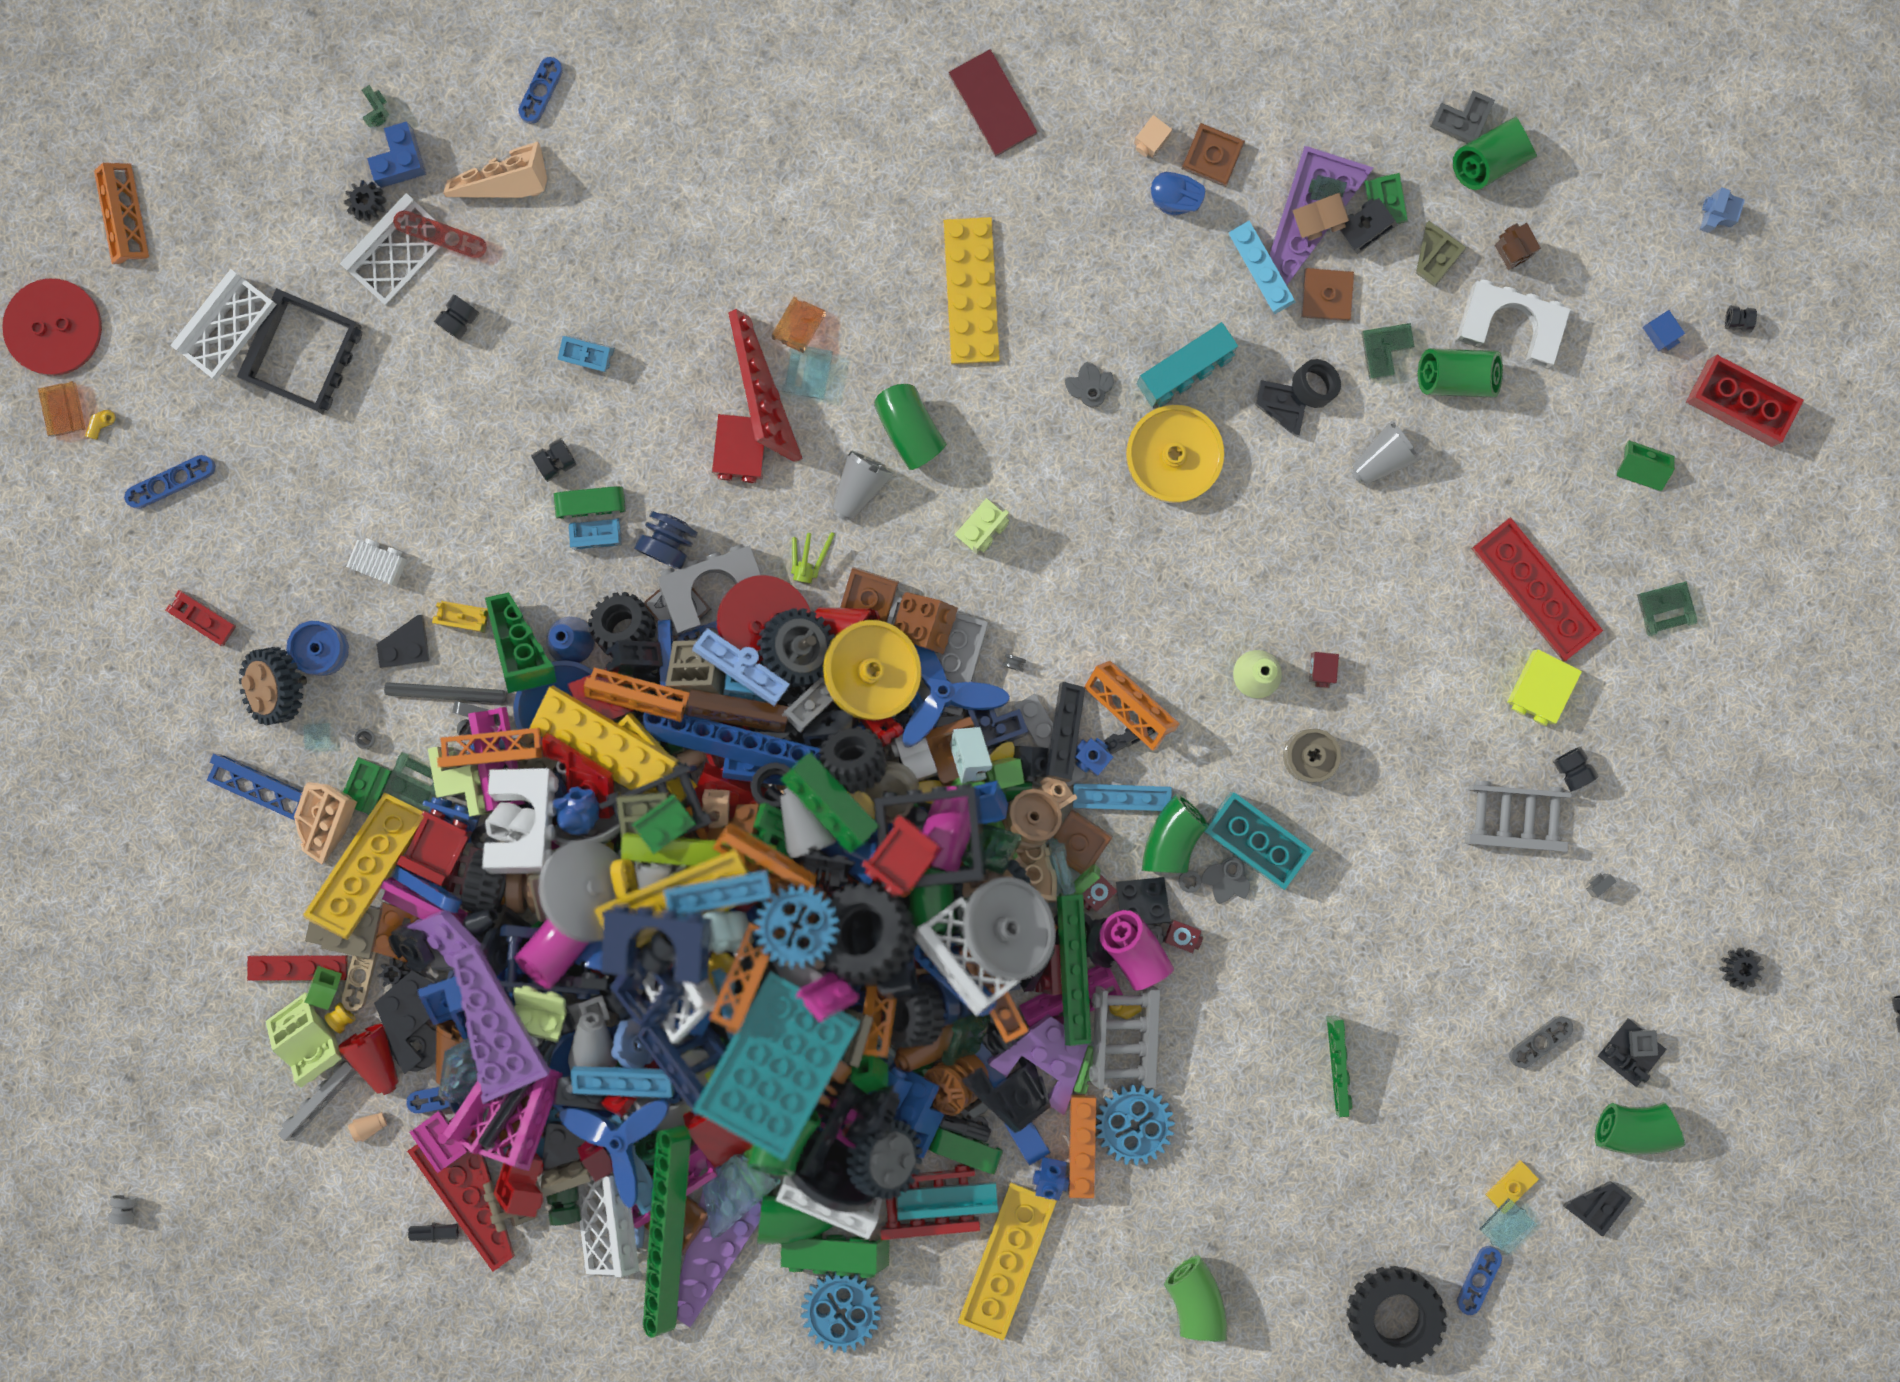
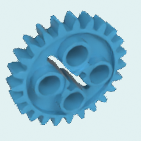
M790 885L789 893H785L780 888L779 897L772 894L771 898L773 901L771 903L763 901L767 909L766 911L758 910V914L763 919L755 920V924L762 929L755 931L756 936H763L757 943L759 946L767 945L763 953L767 955L772 952L770 958L772 962L780 958V967L789 962L791 970L794 969L796 963H799L801 969H804L805 962L809 961L812 967L815 966L814 958L816 957L823 961L824 959L821 954L823 951L831 953L827 945L837 943L831 935L839 934V930L832 927L838 924L839 920L831 918L836 913L835 908L827 909L831 901L826 900L822 902L824 896L822 892L814 896V888L811 887L806 893L803 885H800L798 892H795L793 886ZM787 905L797 907V911L793 916L789 917L783 914V910ZM803 906H807V910L800 921L803 929L796 931L792 947L788 949L787 944L794 933L791 925L798 924ZM812 914H818L821 917V921L815 926L807 923L808 917ZM777 929H785L787 936L783 940L778 941L773 938L774 932ZM802 938L811 940V945L806 950H800L797 947L798 941Z
M1134 1084L1130 1085V1091H1127L1122 1085L1120 1094L1112 1090L1113 1098L1110 1099L1105 1096L1104 1099L1107 1105L1099 1104L1098 1107L1103 1112L1102 1114H1096V1118L1101 1120L1100 1123H1096V1129H1101V1132L1097 1133L1096 1137L1099 1139L1104 1138L1100 1143L1101 1148L1109 1146L1106 1152L1109 1156L1115 1152V1161H1119L1121 1157H1124L1125 1165L1129 1163L1130 1159H1133L1135 1166H1138L1139 1159L1141 1158L1145 1164H1148V1156L1150 1155L1156 1160L1155 1152L1157 1150L1161 1153L1165 1152L1162 1144H1171L1166 1136L1174 1135L1173 1131L1168 1129L1169 1126L1175 1125L1174 1121L1167 1119L1173 1115L1172 1111H1165L1169 1105L1168 1102L1159 1103L1163 1096L1158 1094L1153 1097V1088H1150L1145 1093V1086L1142 1084L1138 1091ZM1137 1101L1144 1103V1109L1141 1113L1132 1112V1106ZM1149 1112H1153V1115L1151 1117L1145 1118L1144 1120L1138 1123L1139 1128L1137 1130H1134V1128H1130L1127 1131H1125L1120 1137L1115 1136L1118 1132L1124 1131L1125 1129L1129 1128L1131 1126V1120L1134 1119L1136 1122H1138L1142 1118H1144ZM1115 1115L1123 1116V1124L1118 1127L1112 1126V1117ZM1151 1122L1156 1123L1157 1131L1154 1134H1147L1145 1132L1146 1125ZM1128 1136H1135L1137 1138L1134 1147L1128 1148L1124 1145V1141Z
M827 1272L825 1281L817 1277L818 1286L810 1284L809 1288L812 1293L805 1292L804 1298L809 1302H802L801 1307L807 1310L801 1313V1318L808 1319L803 1324V1328L811 1327L808 1337L816 1335L815 1344L824 1341V1350L829 1345H833V1352L836 1353L838 1346H842L843 1352L846 1353L847 1346L850 1345L855 1351L857 1347L856 1342L864 1346L866 1343L864 1336L872 1339L873 1334L870 1329H878V1324L873 1320H880L881 1318L880 1314L875 1313V1311L881 1309V1304L874 1303L879 1299V1295H871L874 1290L873 1285L866 1288L867 1278H864L861 1282L858 1281L859 1273H856L851 1278L849 1276H838L836 1273L835 1277H832ZM845 1288L850 1291L851 1295L847 1299H842L838 1296L837 1291ZM828 1293L833 1295L840 1309L846 1308L845 1316L855 1326L854 1329L850 1328L847 1320L841 1313L836 1314L837 1306L827 1296ZM821 1303H826L830 1306L831 1310L823 1314L818 1311L817 1306ZM854 1309H862L865 1316L861 1319H856L852 1316L851 1312ZM840 1323L844 1326L845 1331L837 1334L832 1330V1326Z

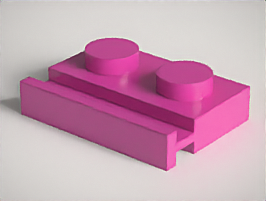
M833 972L801 988L796 995L798 999L802 998L805 1001L804 1005L820 1023L854 1004L859 997L843 978L839 979Z
M441 1110L409 1132L437 1173L469 1151L460 1142L450 1140L443 1134L450 1122Z

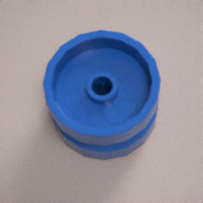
M307 621L299 624L291 631L287 640L286 651L287 655L293 657L291 663H296L298 670L306 674L328 676L336 673L344 666L349 656V644L346 636L339 628L322 621ZM316 646L320 647L318 652L315 651Z

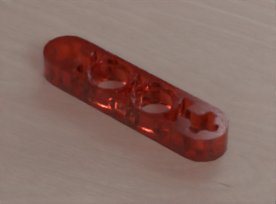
M405 210L399 211L394 216V226L401 233L471 258H481L486 252V242L479 236ZM408 215V220L416 223V218L420 219L421 222L417 227V234L412 233L414 227L406 226L405 229H402L401 223L397 222L398 218ZM427 223L434 225L436 229L435 235L429 238L421 233L422 226ZM455 232L458 234L459 242L457 245L449 246L445 242L447 233ZM463 236L469 237L466 242L474 244L475 240L479 241V246L483 248L482 252L477 251L476 254H472V249L465 246V251L460 250Z

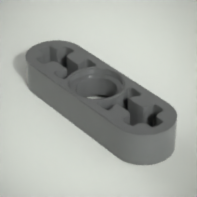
M1563 1016L1552 1018L1511 1049L1509 1054L1511 1063L1519 1068H1527L1572 1034V1022ZM1557 1022L1566 1023L1564 1027L1565 1032H1556L1553 1035L1556 1040L1553 1041L1552 1036L1546 1030L1549 1029L1550 1032H1553L1558 1028ZM1539 1035H1544L1547 1038V1045L1543 1049H1538L1534 1043L1535 1038ZM1528 1043L1531 1049L1537 1053L1533 1055L1532 1052H1529L1525 1055L1526 1061L1524 1063L1520 1060L1516 1061L1518 1051L1525 1053L1529 1050L1526 1047Z

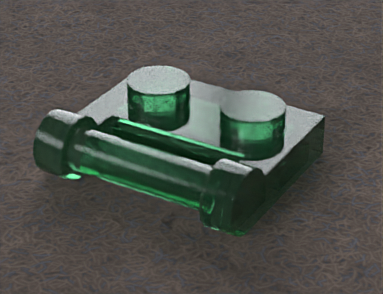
M1687 581L1637 594L1648 636H1653L1659 631L1685 624L1688 626L1697 624V616ZM1682 607L1684 609V615L1655 622L1653 615Z
M401 752L383 792L423 811H429L430 807L424 806L423 802L424 800H432V797H436L434 782L429 786L402 773L404 767H408L433 779L431 768L409 758V754Z
M982 824L984 843L992 838L985 851L986 869L1003 875L1021 844L1022 835L988 824ZM972 846L961 858L963 865L970 868L974 867Z
M989 1013L983 1016L972 1014L954 1022L952 1026L953 1034L948 1048L941 1057L943 1064L953 1066L957 1059L974 1055L980 1050L991 1019Z

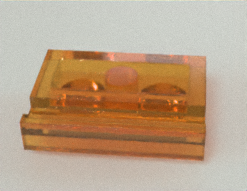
M793 297L773 331L772 339H777L782 344L804 353L825 317V310L808 302H801L797 300V297Z
M70 381L69 383H61L38 389L46 431L49 437L86 430L75 382Z

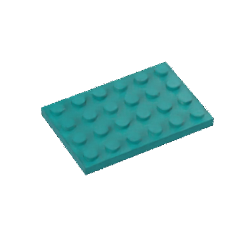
M770 972L747 1012L739 1031L733 1037L693 1110L785 1161L860 1021L840 1011L820 1023L804 1005L805 1001L802 998L798 999L796 997L800 988Z

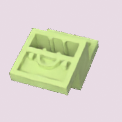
M441 747L428 749L436 798L465 794L469 816L488 815L494 811H486L478 765L460 768L456 766L438 767L437 757H442ZM448 747L449 756H456L457 752L453 751V747Z
M306 992L266 1020L272 1051L291 1067L294 1082L300 1088L315 1080L318 1075L333 1067L342 1059L334 1030L315 1012L313 1005L304 1003L307 995Z

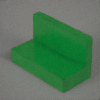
M1628 440L1624 449V459L1617 470V476L1662 491L1675 470V456Z

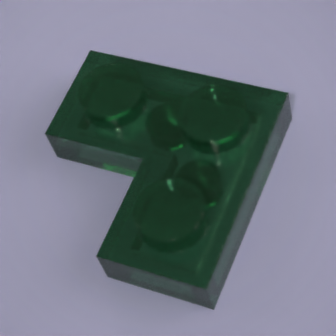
M1411 323L1361 332L1369 380L1395 375L1391 352L1413 349L1415 347Z

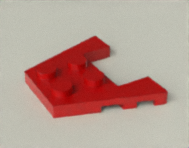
M547 733L542 738L543 757L566 765L568 793L572 787L592 790L595 792V796L600 804L607 801L606 796L614 793L612 772L551 734ZM612 807L600 808L599 818L609 819L614 814Z

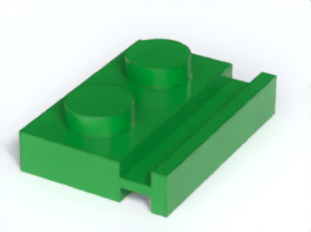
M1400 173L1373 180H1365L1368 201L1370 199L1375 201L1377 198H1380L1397 224L1408 222Z
M361 757L357 758L343 790L345 794L357 801L355 810L370 815L383 795L393 772L392 770Z
M673 794L632 825L651 852L656 854L696 825V823L679 802L676 795Z

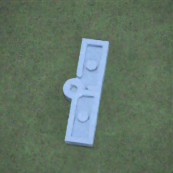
M708 628L693 646L692 651L773 706L777 704L789 688V683L761 664H757L758 653L755 649L745 647L739 650Z

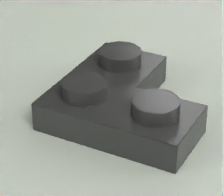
M1473 90L1463 112L1441 102L1430 127L1469 143L1480 136L1495 100Z

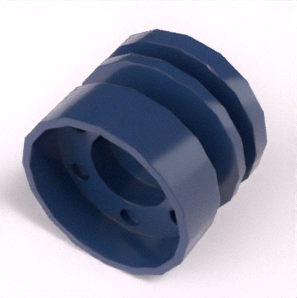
M651 511L649 517L657 521L658 524L654 525L646 522L645 526L654 533L652 536L640 534L634 549L678 570L682 569L687 555L679 550L680 545L692 547L693 543L684 539V536L696 538L698 532L692 529L686 522L672 515Z

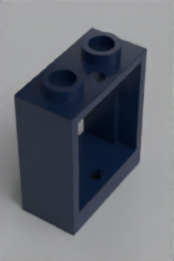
M636 948L635 970L627 975H618L610 988L640 1027L659 1029L674 1005L678 1002L685 988L680 982H675V976L669 968L663 975L652 973L662 986V989L649 1007L637 992L649 971L638 960V953L642 948Z

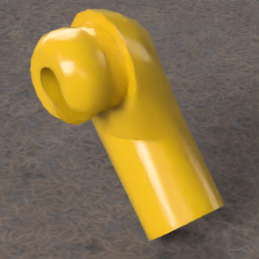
M103 410L93 414L85 437L97 440L100 429L114 423L116 417L113 411Z
M1110 1005L1109 1011L1116 1017L1128 1020L1142 1012V1007L1140 1005Z

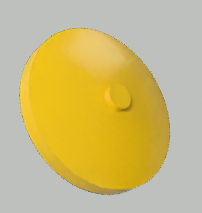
M1167 405L1147 413L1135 425L1128 439L1126 461L1132 479L1143 492L1159 501L1182 503L1201 496L1215 483L1223 467L1224 445L1219 430L1205 414L1184 405Z
M866 620L848 626L835 636L825 654L823 673L828 692L841 709L860 719L881 720L898 714L913 700L920 684L921 663L914 644L900 629L883 621Z

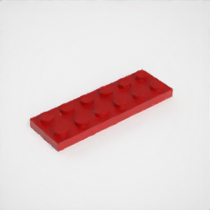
M1511 517L1471 548L1563 662L1567 661L1603 631Z

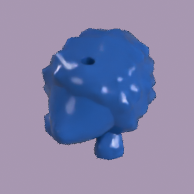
M572 787L563 798L553 800V806L556 808L557 814L556 820L563 831L571 835L588 834L594 828L600 815V803L595 796V792Z

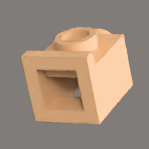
M1048 777L1039 781L1042 786L1037 789L1052 795L1059 804L1060 809L1077 799V796L1072 794L1065 781Z
M705 789L703 810H706V813L714 810L719 812L716 813L719 821L708 825V828L727 826L729 822L730 791Z

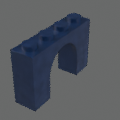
M624 903L614 904L613 907L604 911L601 972L627 975L634 971L636 967L638 936L643 928L653 927L665 932L674 944L676 951L675 982L700 985L708 979L711 918L703 917V914L699 912H688L687 915L678 914V910L664 909L662 912L653 911L654 908L649 906H640L638 909L629 908V905Z

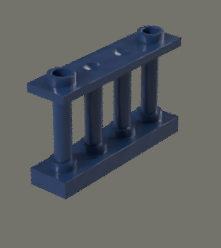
M501 926L500 936L507 937V942H509L505 982L499 981L505 993H514L515 987L522 989L523 986H528L540 991L576 993L577 999H591V995H599V990L561 986H552L550 989H546L530 979V984L515 983L517 971L515 956L519 952V943H522V938L531 939L540 928ZM582 960L581 973H591V968L584 966L585 961Z
M708 1024L703 1035L693 1034L694 1038L676 1047L668 1039L664 1026L659 1029L642 1027L637 1037L695 1116L699 1115L693 1109L706 1087L702 1085L696 1075L715 1065L718 1066L727 1047L710 1024ZM702 1046L709 1057L691 1067L688 1066L681 1055Z

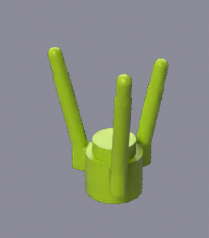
M833 532L830 533L814 569H812L813 564L807 563L811 533L806 535L802 562H798L797 538H792L791 574H794L793 580L812 584L813 578L817 579L819 569L835 534Z

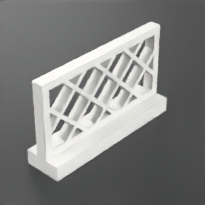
M406 193L345 257L340 265L386 306L450 238L451 234ZM416 209L423 215V225L409 226V215ZM426 219L433 225H426ZM404 221L406 222V226H400ZM396 229H406L407 243H393L392 233ZM409 229H423L424 243H410ZM427 229H438L444 235L438 242L427 243ZM407 246V260L393 261V247ZM410 246H424L425 256L421 260H411ZM379 247H389L390 261H376V250ZM417 263L411 270V264ZM373 264V278H362L356 273L362 265ZM376 264H390L391 278H377ZM394 264H408V274L404 278H394ZM391 281L392 291L384 298L378 293L377 282ZM395 281H400V283L395 287ZM367 282H374V288Z
M230 269L170 346L217 381L277 304ZM248 288V298L239 300V297ZM265 301L266 304L261 311L255 312V302ZM248 304L249 314L240 315L239 306ZM233 308V317L224 319L227 312ZM249 320V326L246 330L240 331V322ZM233 323V333L224 335V325ZM218 327V336L209 338L212 331ZM234 339V345L231 349L225 350V341ZM218 343V352L209 354V344ZM203 346V356L193 357L197 350ZM218 358V365L211 371L209 360Z
M961 897L928 923L918 928L913 938L977 1016L1022 979L1005 981L999 978H984L983 969L980 966L978 977L970 976L965 971L966 962L978 963L974 958L967 957L965 936L964 939L950 937L951 925L963 927L962 921L952 920L953 910L958 906L965 912L967 903ZM936 923L947 924L946 937L937 935L931 927ZM950 942L963 944L962 956H955L949 951ZM982 982L995 984V994L989 999L981 991ZM1000 985H1005L1002 989L999 990Z
M649 972L642 983L653 1003L659 992L654 987L656 978ZM708 979L700 985L683 983L685 994L679 997V999H684L682 1014H676L677 1002L663 1023L672 1043H678L708 1011H713L718 998ZM692 1000L697 1011L692 1016H689ZM681 1017L680 1028L676 1032L674 1028L675 1018Z
M609 1174L597 1182L591 1177V1182H588V1185L591 1187L588 1193L585 1191L584 1184L579 1185V1200H577L582 1217L580 1229L586 1274L624 1277L639 1272L632 1209L626 1207L622 1202L615 1183L614 1174ZM602 1181L604 1191L599 1187ZM595 1193L601 1199L599 1205L592 1199ZM605 1205H606V1213H607V1216H606V1215L604 1214V1212L602 1211V1210L604 1209ZM588 1206H589V1207L593 1210V1212H594V1214H593V1216H592L591 1218H590V1216L587 1214V1207H588ZM598 1218L604 1224L602 1230L595 1224ZM591 1230L597 1236L595 1242H593L590 1238ZM608 1230H609L610 1241H609L608 1238L605 1236V1235L607 1234ZM601 1242L607 1249L605 1255L599 1250ZM594 1255L600 1261V1264L597 1268H594ZM611 1255H612L613 1265L608 1261V1260L610 1259Z
M785 1176L776 1201L866 1239H869L877 1224L878 1213L882 1203V1199L875 1198L868 1207L870 1212L866 1210L855 1213L834 1211L815 1203L805 1196L795 1186L789 1176Z

